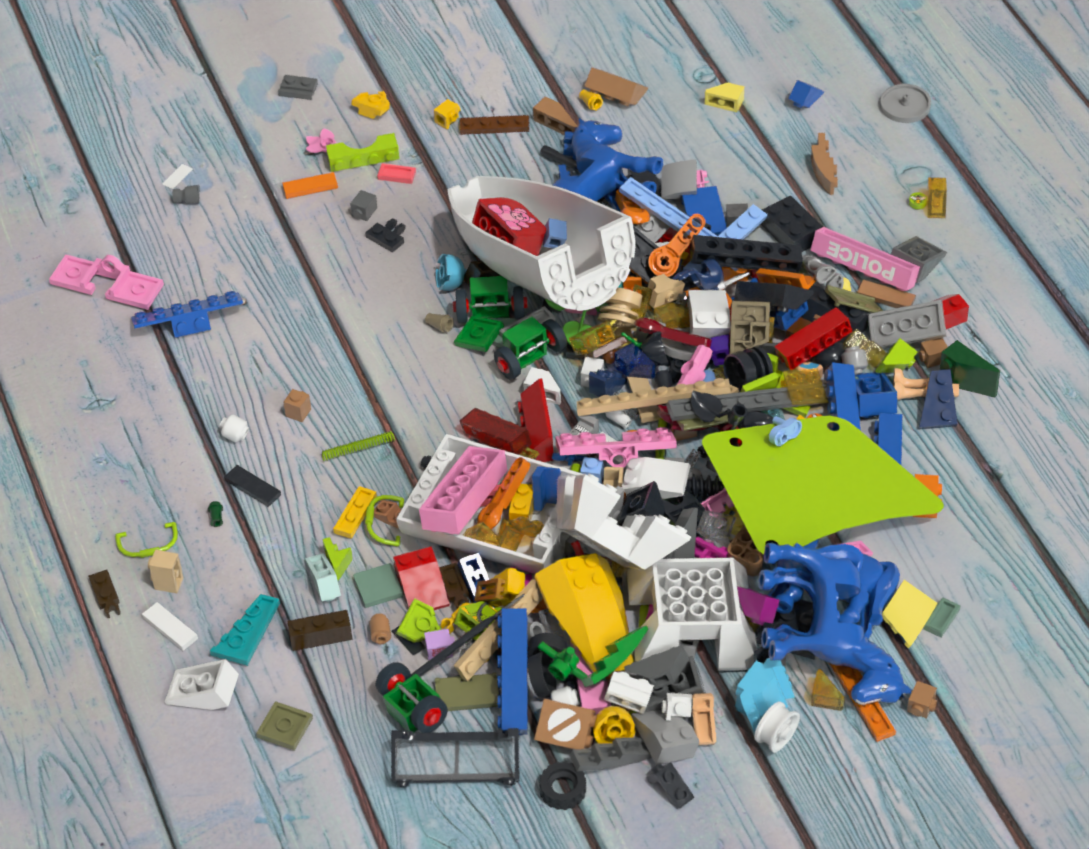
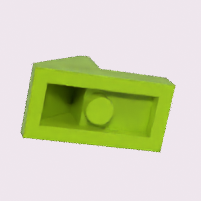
M330 537L324 538L322 540L325 555L336 573L337 580H340L352 562L351 547L338 550L337 544H333Z

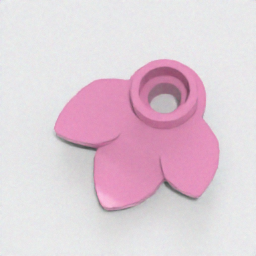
M323 129L318 137H306L309 145L306 150L311 153L327 152L326 145L336 144L334 134L327 129Z

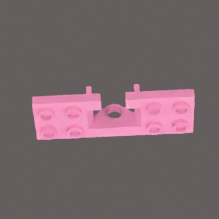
M65 255L49 278L52 285L90 295L96 289L95 284L90 283L95 274L116 279L112 287L105 293L106 299L147 310L164 285L162 279L131 272L129 266L124 265L113 255H106L103 259L96 258L94 262Z
M665 427L651 431L643 428L635 432H622V441L606 442L604 433L591 434L590 432H581L580 435L563 433L560 436H555L556 446L560 455L596 453L599 460H606L612 467L624 468L631 458H638L639 450L677 448L676 439L672 431ZM616 455L623 456V461L620 464L613 463V458Z

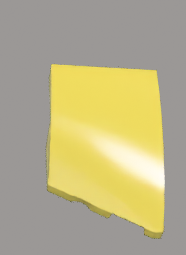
M903 580L894 596L882 611L883 619L891 626L895 634L900 633L906 641L904 645L910 648L935 609L937 602L906 580Z

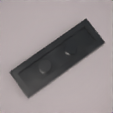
M236 465L224 476L226 482L267 507L281 496L280 490L239 465Z

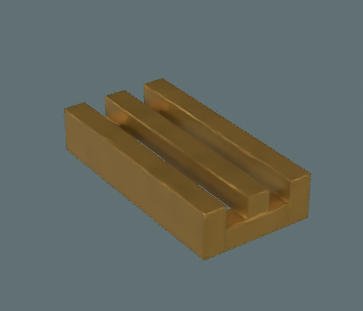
M495 578L478 581L475 602L503 600V595H500V592H504V587H501V584H505V579ZM494 585H495V588H491V589L488 588V589L482 590V587H489V586H494Z

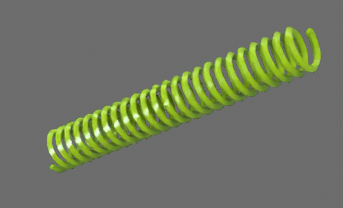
M392 431L384 432L380 435L366 437V439L363 438V440L360 439V441L357 440V442L354 441L331 449L328 448V450L325 449V451L322 450L323 461H325V458L328 460L327 454L329 459H331L330 454L332 458L334 456L336 458V452L338 457L342 456V451L345 455V450L346 454H348V450L351 454V449L354 453L353 446L357 452V448L360 451L359 445L361 450H363V447L366 449V446L369 448L372 445L373 447L378 444L380 445V440L383 444L382 437L384 443H386V439L389 443L388 436L391 442L392 438L395 441Z

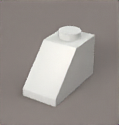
M531 367L523 383L524 390L536 380L542 378L546 401L560 405V388L550 372Z

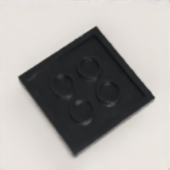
M801 599L794 603L790 613L783 614L776 611L773 623L764 622L761 625L756 637V644L762 645L761 637L764 628L776 629L782 624L788 625L799 632L808 633L813 617V603ZM808 650L789 652L813 660L816 658Z

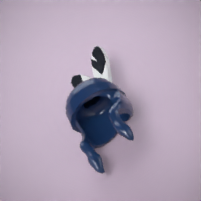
M707 259L701 262V272L687 269L677 273L673 280L679 278L680 281L690 276L694 284L701 290H723L726 288L725 286L746 277L750 273H741L723 283L724 275L719 263L714 259Z

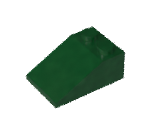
M958 340L942 351L940 370L950 369L952 384H959V389L993 398L997 396L1000 370Z

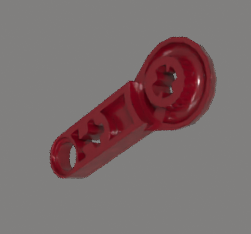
M638 318L634 322V325L640 327L639 331L653 334L660 331L663 338L697 347L698 345L711 347L712 339L665 327L653 319Z

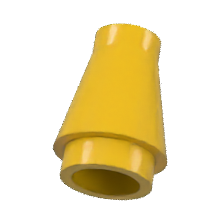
M585 89L579 93V98L583 100L590 110L601 108L603 99L599 94Z

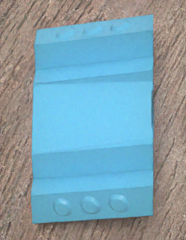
M767 658L764 664L755 661L737 685L735 707L737 711L748 717L754 733L760 720L773 704L782 702L786 708L788 707L786 699L794 698L795 695L781 660L770 661V658Z

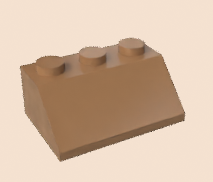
M591 67L585 87L590 88L589 92L605 94L604 98L614 101V98L619 99V103L625 106H629V104L636 105L649 88Z

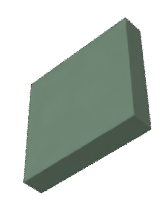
M391 563L353 574L365 608L404 597Z

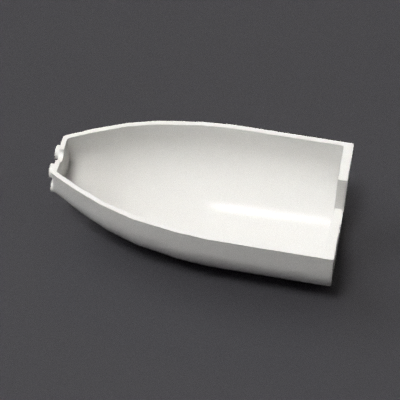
M476 176L467 180L463 188L460 185H455L447 189L457 229L470 250L504 278L566 309L582 311L605 303L616 293L615 290L620 283L625 282L630 272L631 258H634L635 235L632 218L626 214L560 187L517 178ZM504 197L516 200L523 204L544 226L549 218L566 221L567 240L563 245L554 249L543 247L542 243L539 256L524 251L483 231L472 223L478 199Z

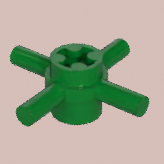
M543 641L538 646L541 651L553 659L548 670L556 679L564 681L569 674H573L580 680L588 676L577 667L579 658L574 653L573 647L556 652Z

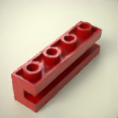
M837 308L829 311L774 346L779 361L781 363L785 362L786 367L790 371L850 334L852 328L849 318Z

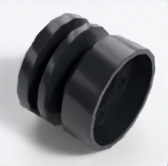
M760 346L729 354L724 359L723 369L725 378L729 379V384L738 388L739 392H741L743 385L773 373L771 359Z

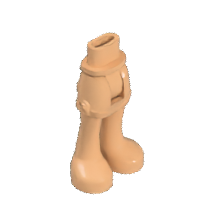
M894 369L893 386L897 391V400L926 397L929 378L908 379L904 377L901 369ZM952 384L954 397H958L959 384Z

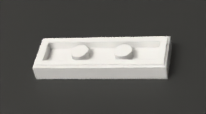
M158 602L142 614L144 620L182 651L198 639L195 632Z

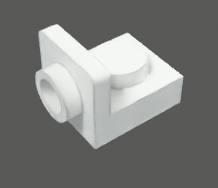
M667 693L666 700L662 701V713H665L666 720H671V716L691 717L692 694Z

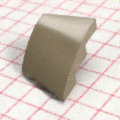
M732 301L730 354L769 342L770 302Z

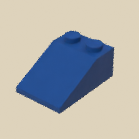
M871 372L855 375L859 378L855 379L860 417L871 418L873 415H879V413H897V391L885 373Z

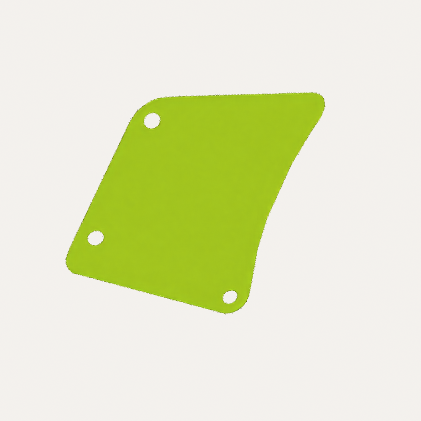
M818 416L799 419L802 423L799 435L796 438L789 439L782 446H776L769 441V434L777 426L776 424L716 432L706 435L702 440V445L756 548L763 555L765 543L768 540H774L778 545L788 544L793 546L795 543H798L803 547L819 538L843 529L890 518L934 514L944 508V504L939 497L857 427L839 417ZM835 422L840 426V429L838 431H831L828 429L827 424ZM731 438H739L742 441V445L735 447L729 441Z

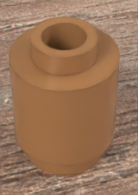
M381 613L373 615L369 621L371 640L377 644H384L391 639L389 619Z

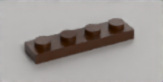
M529 115L460 118V135L530 132Z

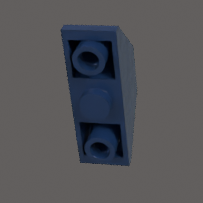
M598 369L597 371H590L589 393L598 397L617 395L626 384L627 379L622 377L621 372L615 370L603 371Z

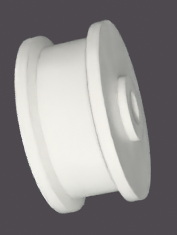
M776 702L760 720L755 732V740L758 743L764 742L769 745L770 751L774 753L780 751L796 731L800 720L799 713L796 711L790 712L786 709L784 703Z

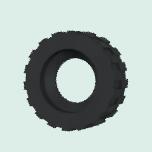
M566 761L555 762L542 771V775L539 778L540 796L549 807H553L556 810H568L569 808H575L576 805H579L584 800L587 791L585 773L583 771H576L573 763H567ZM559 778H568L573 782L574 786L569 793L560 794L553 790V782Z

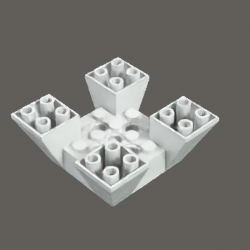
M571 474L559 476L557 479V528L625 568L645 570L688 542L691 538L686 534V529L678 525L668 524L670 520L661 515L645 517L640 514L639 516L634 514V516H627L622 526L616 525L618 521L608 515L621 495L617 494V489L611 485L598 483L599 479L592 474L576 476Z
M734 558L660 559L645 570L633 568L626 570L629 605L653 604L654 613L641 626L647 625L648 631L634 650L635 662L679 646V640L714 639L718 671L749 670L752 667L754 652L757 650L756 637L739 606L740 600L737 586L749 589L747 570Z

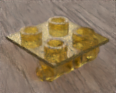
M818 369L783 371L784 380L781 381V387H787L792 405L828 402Z

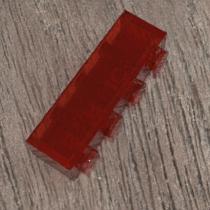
M478 408L472 409L459 420L465 436L477 439L479 442L496 449L519 455L532 444L530 433L525 427L516 425L511 421L504 420L499 416L492 415Z

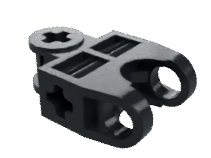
M685 490L683 496L676 497L678 505L671 504L662 499L665 507L663 517L670 520L668 523L670 525H675L682 510L698 508L696 537L704 539L703 533L707 530V522L704 520L707 510L692 494Z

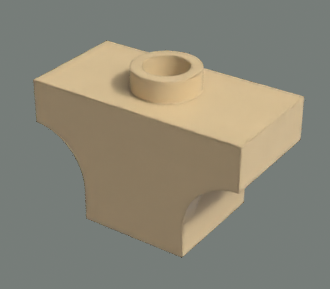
M665 274L650 278L646 292L651 297L649 305L656 308L680 299L685 283L681 280H672Z

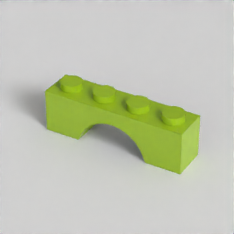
M395 133L379 135L372 145L361 149L348 147L343 142L326 145L327 159L331 172L400 159Z

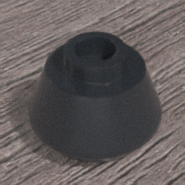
M675 359L671 363L668 371L672 374L673 381L679 382L682 376L681 368L687 360Z

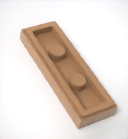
M866 280L862 281L857 291L859 294L875 298L877 303L895 308L911 306L916 298L915 294Z

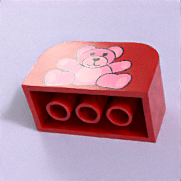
M504 197L478 199L472 220L475 226L524 251L539 256L546 227L523 204Z

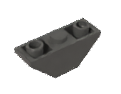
M683 645L638 662H633L630 665L624 666V669L631 678L637 680L645 679L656 690L675 683L689 658Z

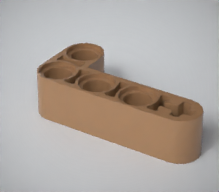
M745 525L728 545L727 558H734L746 568L747 575L754 577L758 576L762 570L763 555L755 550L756 546Z

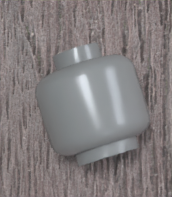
M859 346L847 348L841 355L843 364L854 365L855 375L863 373V369L868 366L865 350L860 349Z

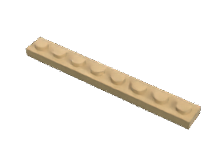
M717 378L709 382L698 381L694 384H678L675 387H659L655 390L642 389L634 393L622 392L614 396L603 395L594 399L583 398L577 401L578 416L665 404L668 400L691 398L693 390L712 395L730 394L729 379Z

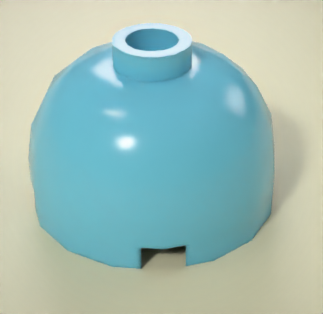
M441 254L437 263H440V268L436 269L435 272L436 286L440 288L439 290L443 291L455 290L463 283L467 269L464 268L463 262L458 257L450 254Z

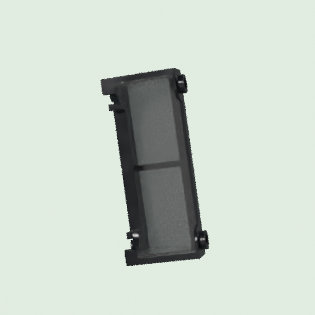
M508 728L505 734H503L502 730L489 732L414 733L409 731L408 735V733L402 732V730H391V782L396 784V787H409V784L474 782H503L505 786L515 785V782H520L519 728Z

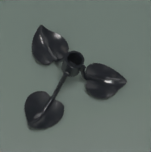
M695 390L691 394L692 410L699 419L705 422H712L715 416L721 418L728 415V422L732 425L731 430H735L739 424H741V428H748L773 423L774 417L755 411L747 412V408L742 404H735L732 409L727 408L725 412L721 413L722 403L716 396Z

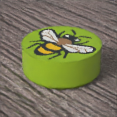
M915 192L909 197V205L914 209H923L927 205V196L923 193Z

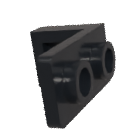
M671 762L665 765L659 763L650 769L652 773L646 777L650 784L659 782L677 809L682 808L694 799V795Z

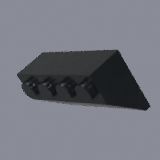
M737 281L734 301L770 302V311L776 312L777 308V311L788 313V309L797 310L813 295L814 291L787 284Z
M815 284L808 289L814 291V293L807 300L809 310L801 318L814 322L815 314L823 316L834 308L839 309L849 318L852 328L850 334L840 339L845 347L848 348L867 329L868 313L842 304L839 307L835 306V301L824 289Z

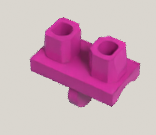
M696 537L694 557L727 558L728 552L726 547L718 548L711 539Z

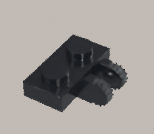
M393 218L385 226L377 222L365 232V235L369 240L393 253L404 244V237L400 235L404 232L406 226L403 223L397 225V220Z

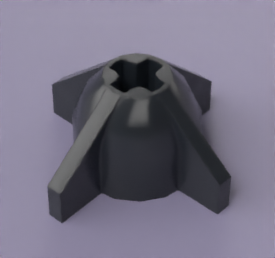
M661 332L648 334L640 346L642 358L655 366L667 365L668 360L665 356Z

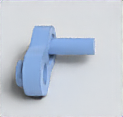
M775 416L773 423L777 426L771 430L769 441L776 446H782L789 439L796 438L799 435L802 423L792 417L784 420Z

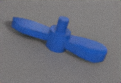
M552 454L553 460H566L569 466H571L572 462L574 461L583 462L584 457H587L581 455L575 456V454Z

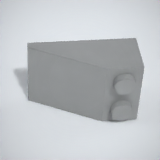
M662 710L645 711L644 714L639 712L631 714L633 722L656 765L694 757L700 741L692 726L683 718L671 716V720H666V715L662 713Z

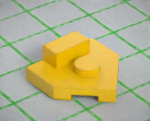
M379 91L378 94L371 95L368 92H362L353 98L351 105L359 108L358 114L374 119L377 115H383L390 109V103L386 98L385 91Z

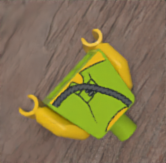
M486 601L463 603L451 614V618L442 619L441 628L444 629L446 627V629H449L450 634L454 630L453 624H456L464 632H468L478 623L489 618L502 608H493ZM484 629L482 632L476 635L473 639L477 640L486 629Z

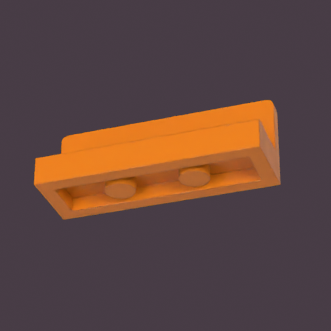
M762 268L756 272L760 283L787 284L809 289L816 282L814 277L799 273Z

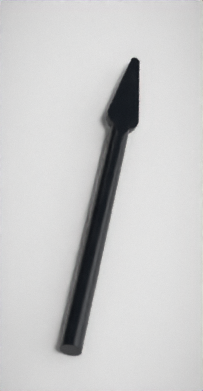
M522 594L502 609H509L523 598L525 594ZM502 609L478 623L411 673V677L415 674L419 677L423 676L486 629L498 615L502 614Z

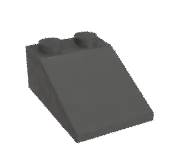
M918 236L893 247L891 255L920 267L915 283L924 280L947 254L946 251Z
M693 656L688 657L689 660L675 683L656 690L652 689L645 711L662 710V701L666 700L667 693L692 695L706 693L699 668Z

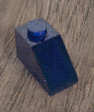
M633 343L614 352V366L626 377L655 378V364Z

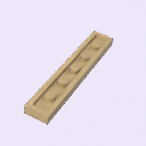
M532 579L515 599L522 594H525V596L509 609L527 608L528 616L538 605L543 596L535 579ZM498 617L453 665L462 679L468 681L498 649V635H502V628H498Z

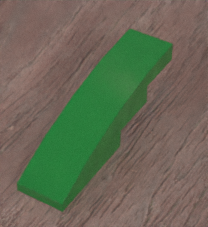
M647 625L637 628L607 645L606 648L609 654L594 662L597 671L581 679L584 687L596 684L620 666L641 642L648 631Z

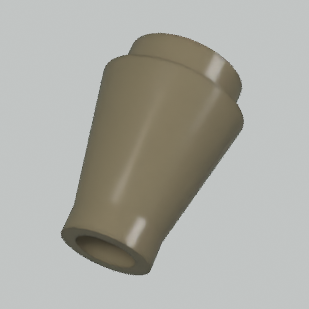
M428 313L425 317L427 324L443 333L451 331L454 324L453 318L449 315Z

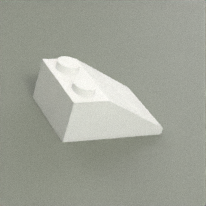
M688 290L690 333L709 339L730 334V311L726 291Z
M650 457L631 459L627 464L622 488L627 495L655 481L662 499L683 496L690 464Z
M226 659L177 669L171 681L165 703L167 705L207 710L228 707L239 674Z

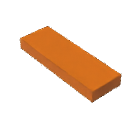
M334 172L282 183L286 199L338 188Z

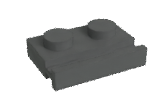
M284 75L278 95L312 100V95H314L318 85V79Z

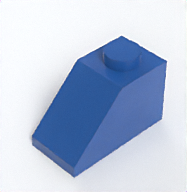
M797 80L788 99L794 101L793 105L799 108L803 106L809 108L823 95L824 91Z

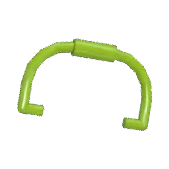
M393 495L377 496L370 502L366 510L365 525H367V531L377 542L398 547L400 546V536H396L395 541L383 539L374 533L372 529L374 505L381 500H393L399 502V508H403L404 498Z
M176 522L164 524L165 528L172 527L173 538L163 547L159 548L158 546L139 550V552L127 551L123 548L120 539L127 536L126 532L115 534L116 545L119 551L126 556L141 558L153 556L155 550L166 551L175 544L178 538Z

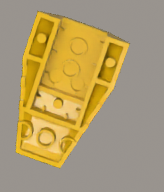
M593 553L558 560L537 572L534 577L552 616H556L563 631L566 630L571 637L570 641L574 647L579 648L582 658L592 672H595L597 669L594 662L609 654L606 646L628 634L623 596L610 565L606 559ZM632 653L614 671L625 670L624 666L632 664Z

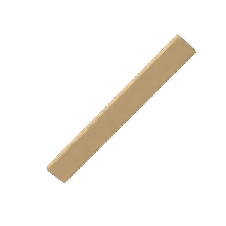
M617 328L612 333L613 337L622 336L621 333L624 332L631 338H634L631 328ZM631 343L618 348L619 356L633 349L634 344ZM638 350L620 359L631 393L642 389L651 390ZM657 405L637 408L641 423L660 420V416L657 413Z

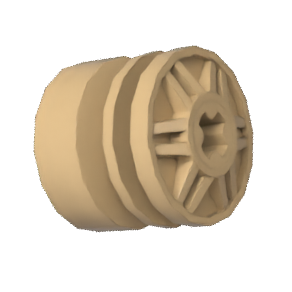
M617 288L615 290L616 293L605 302L609 306L600 307V311L603 313L598 315V320L608 324L612 319H616V322L612 325L613 327L635 328V320L633 319H637L638 314L631 311V309L640 308L642 295L631 290Z

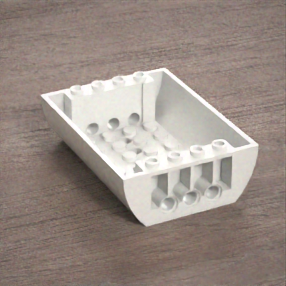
M448 434L443 438L396 518L398 527L403 534L471 555L479 553L481 558L533 574L565 558V540L570 536L557 528V503H546L542 511L534 510L530 530L519 529L515 533L510 532L512 529L510 528L509 521L511 502L507 509L503 508L499 523L485 533L478 529L477 521H474L485 506L478 508L459 534L422 529L419 508L469 446L496 449ZM505 451L507 472L498 484L502 483L512 464L519 457L524 458L530 463L529 471L521 484H532V475L538 466L559 468L561 476L584 474ZM530 534H536V535H537V536L534 537V538L528 537Z

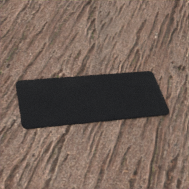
M400 626L392 630V633L413 656L426 649L421 641L413 643L397 635L396 633Z

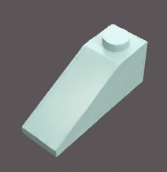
M322 553L305 558L321 601H332L336 597L341 596L336 573L326 555Z

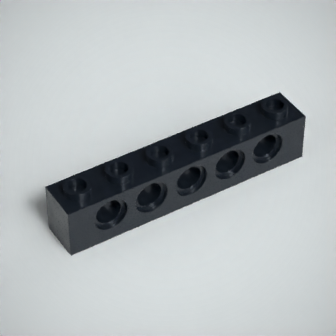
M693 235L689 247L690 260L693 264H701V262L707 259H714L723 267L753 270L762 268L799 273L803 263L801 245Z

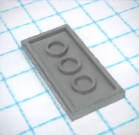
M942 300L868 314L873 351L891 348L899 338L907 344L947 337Z

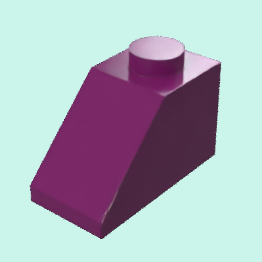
M737 586L738 597L744 615L751 617V622L763 625L764 622L773 623L779 599L752 589Z

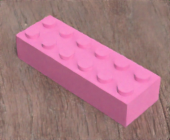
M469 446L419 508L422 529L459 534L507 472L505 450Z

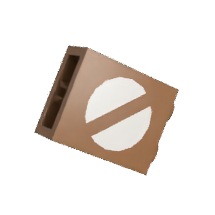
M544 699L534 740L569 749H590L593 742L591 731L597 715H595L596 711Z

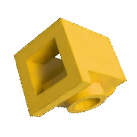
M449 99L445 100L434 109L435 123L448 130L450 128L449 125L459 118L460 106Z

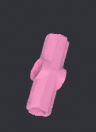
M698 345L691 360L682 366V376L678 384L688 385L704 380L706 376L704 369L713 352L710 348Z

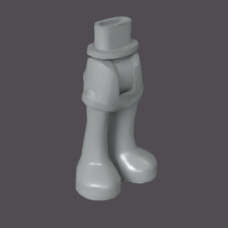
M802 255L803 268L816 281L826 283V286L830 285L843 289V276L836 273V268L831 265L822 264L814 256Z

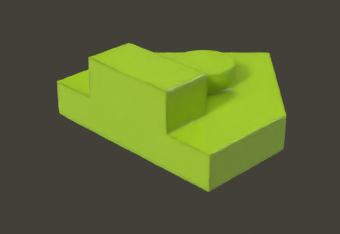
M414 598L396 634L416 643L425 640L424 633L441 630L433 607Z

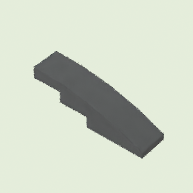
M615 738L612 743L593 744L591 749H573L569 754L576 771L614 768L652 758L642 738Z

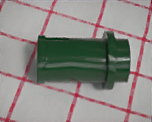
M213 501L208 506L211 520L210 525H214V527L223 525V506L218 501Z

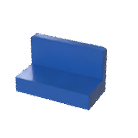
M538 466L533 473L534 510L542 511L546 503H557V479L561 476L559 468Z

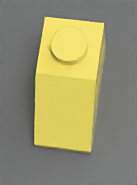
M725 83L705 91V105L738 112L744 101V86Z

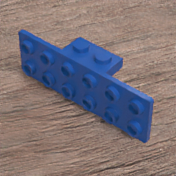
M229 291L224 293L225 295L223 296L211 295L206 300L199 301V299H194L184 305L176 303L171 305V308L163 309V307H159L149 313L144 311L137 312L131 319L134 328L171 320L174 337L176 338L211 330L207 312L243 304V300L239 292Z

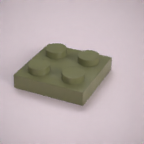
M275 701L256 733L257 738L295 751L313 720V715Z

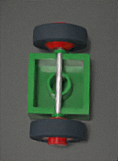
M503 276L470 278V304L466 298L465 290L461 289L455 292L456 301H453V312L457 313L458 323L467 322L469 308L472 309V316L486 319L509 317V307L512 305L515 319L518 320L525 317L524 308H527V297L523 296V287H513V295L510 301L508 299L507 279Z
M531 316L502 333L503 347L498 348L494 352V360L500 372L507 379L512 380L521 374V369L547 355V346L554 352H560L567 347V338L563 329L555 320L548 319L540 324Z
M400 662L390 663L379 672L375 682L376 689L383 696L388 713L406 731L416 732L419 730L428 733L436 730L444 722L448 712L447 705L440 698L439 694L417 674L411 677L410 670Z

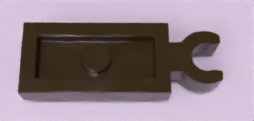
M457 562L439 567L449 602L454 601L455 610L459 608V605L469 603V593Z
M108 570L88 575L99 607L104 609L106 617L110 618L109 613L111 611H116L120 615L119 598Z

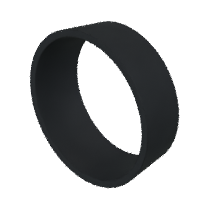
M544 652L528 658L530 682L538 697H549L551 692L556 690V678L548 670L551 660Z

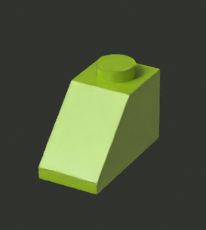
M899 338L889 349L875 372L894 373L895 368H899L902 371L906 367L910 369L916 361L914 356L918 351Z

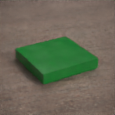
M471 316L454 340V344L458 347L487 352L499 335V330L504 327L503 322Z

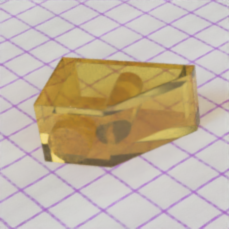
M928 177L927 218H946V178Z

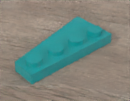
M260 594L246 609L245 615L240 620L237 619L228 634L225 633L220 638L219 644L210 649V656L248 666L280 605L279 599Z

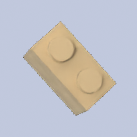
M155 550L153 556L148 560V569L151 572L150 578L153 581L154 589L177 594L184 579L179 555L177 553Z

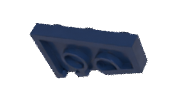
M950 369L931 371L919 429L957 426Z

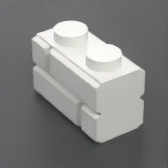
M614 671L604 700L644 714L654 686L645 679L637 680L631 678L625 672Z

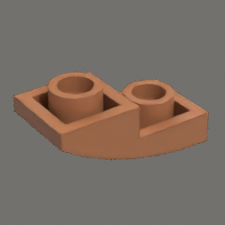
M381 500L374 509V517L388 525L399 528L396 518L402 509L395 502Z

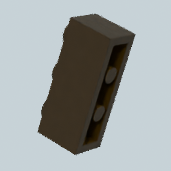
M347 609L287 621L292 651L353 640Z

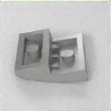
M696 160L679 161L663 166L661 170L662 199H680V195L697 194Z

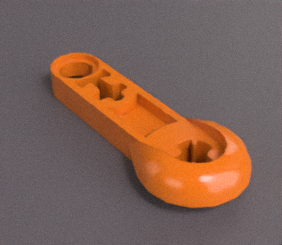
M619 189L616 190L615 201L621 213L632 218V224H642L650 221V214L646 209L640 208L638 204L620 193Z
M693 214L668 244L651 252L648 265L653 274L656 276L665 274L667 277H670L676 273L681 254L691 243L693 235H698L705 226V219L702 215ZM692 219H698L701 223L700 227H694ZM690 229V234L686 239H683V234ZM663 259L666 260V263H665L664 266H662V265L660 264V263L662 262L661 260H663Z
M519 457L514 461L491 502L480 511L477 518V526L481 532H488L499 523L503 508L507 509L529 471L530 463L524 458Z

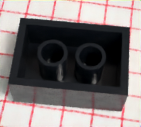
M791 195L762 209L767 214V217L761 223V226L779 243L801 245L802 252L812 247L816 230L823 227Z

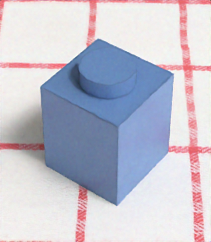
M549 218L545 224L546 233L543 247L554 249L566 242L567 224L566 221Z

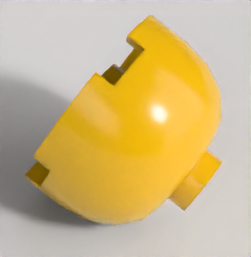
M609 706L597 713L593 733L598 744L612 743L615 738H633L635 735V724L632 716L625 709Z

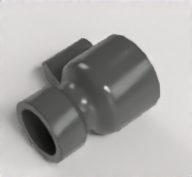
M186 186L184 190L173 189V202L199 203L200 186Z

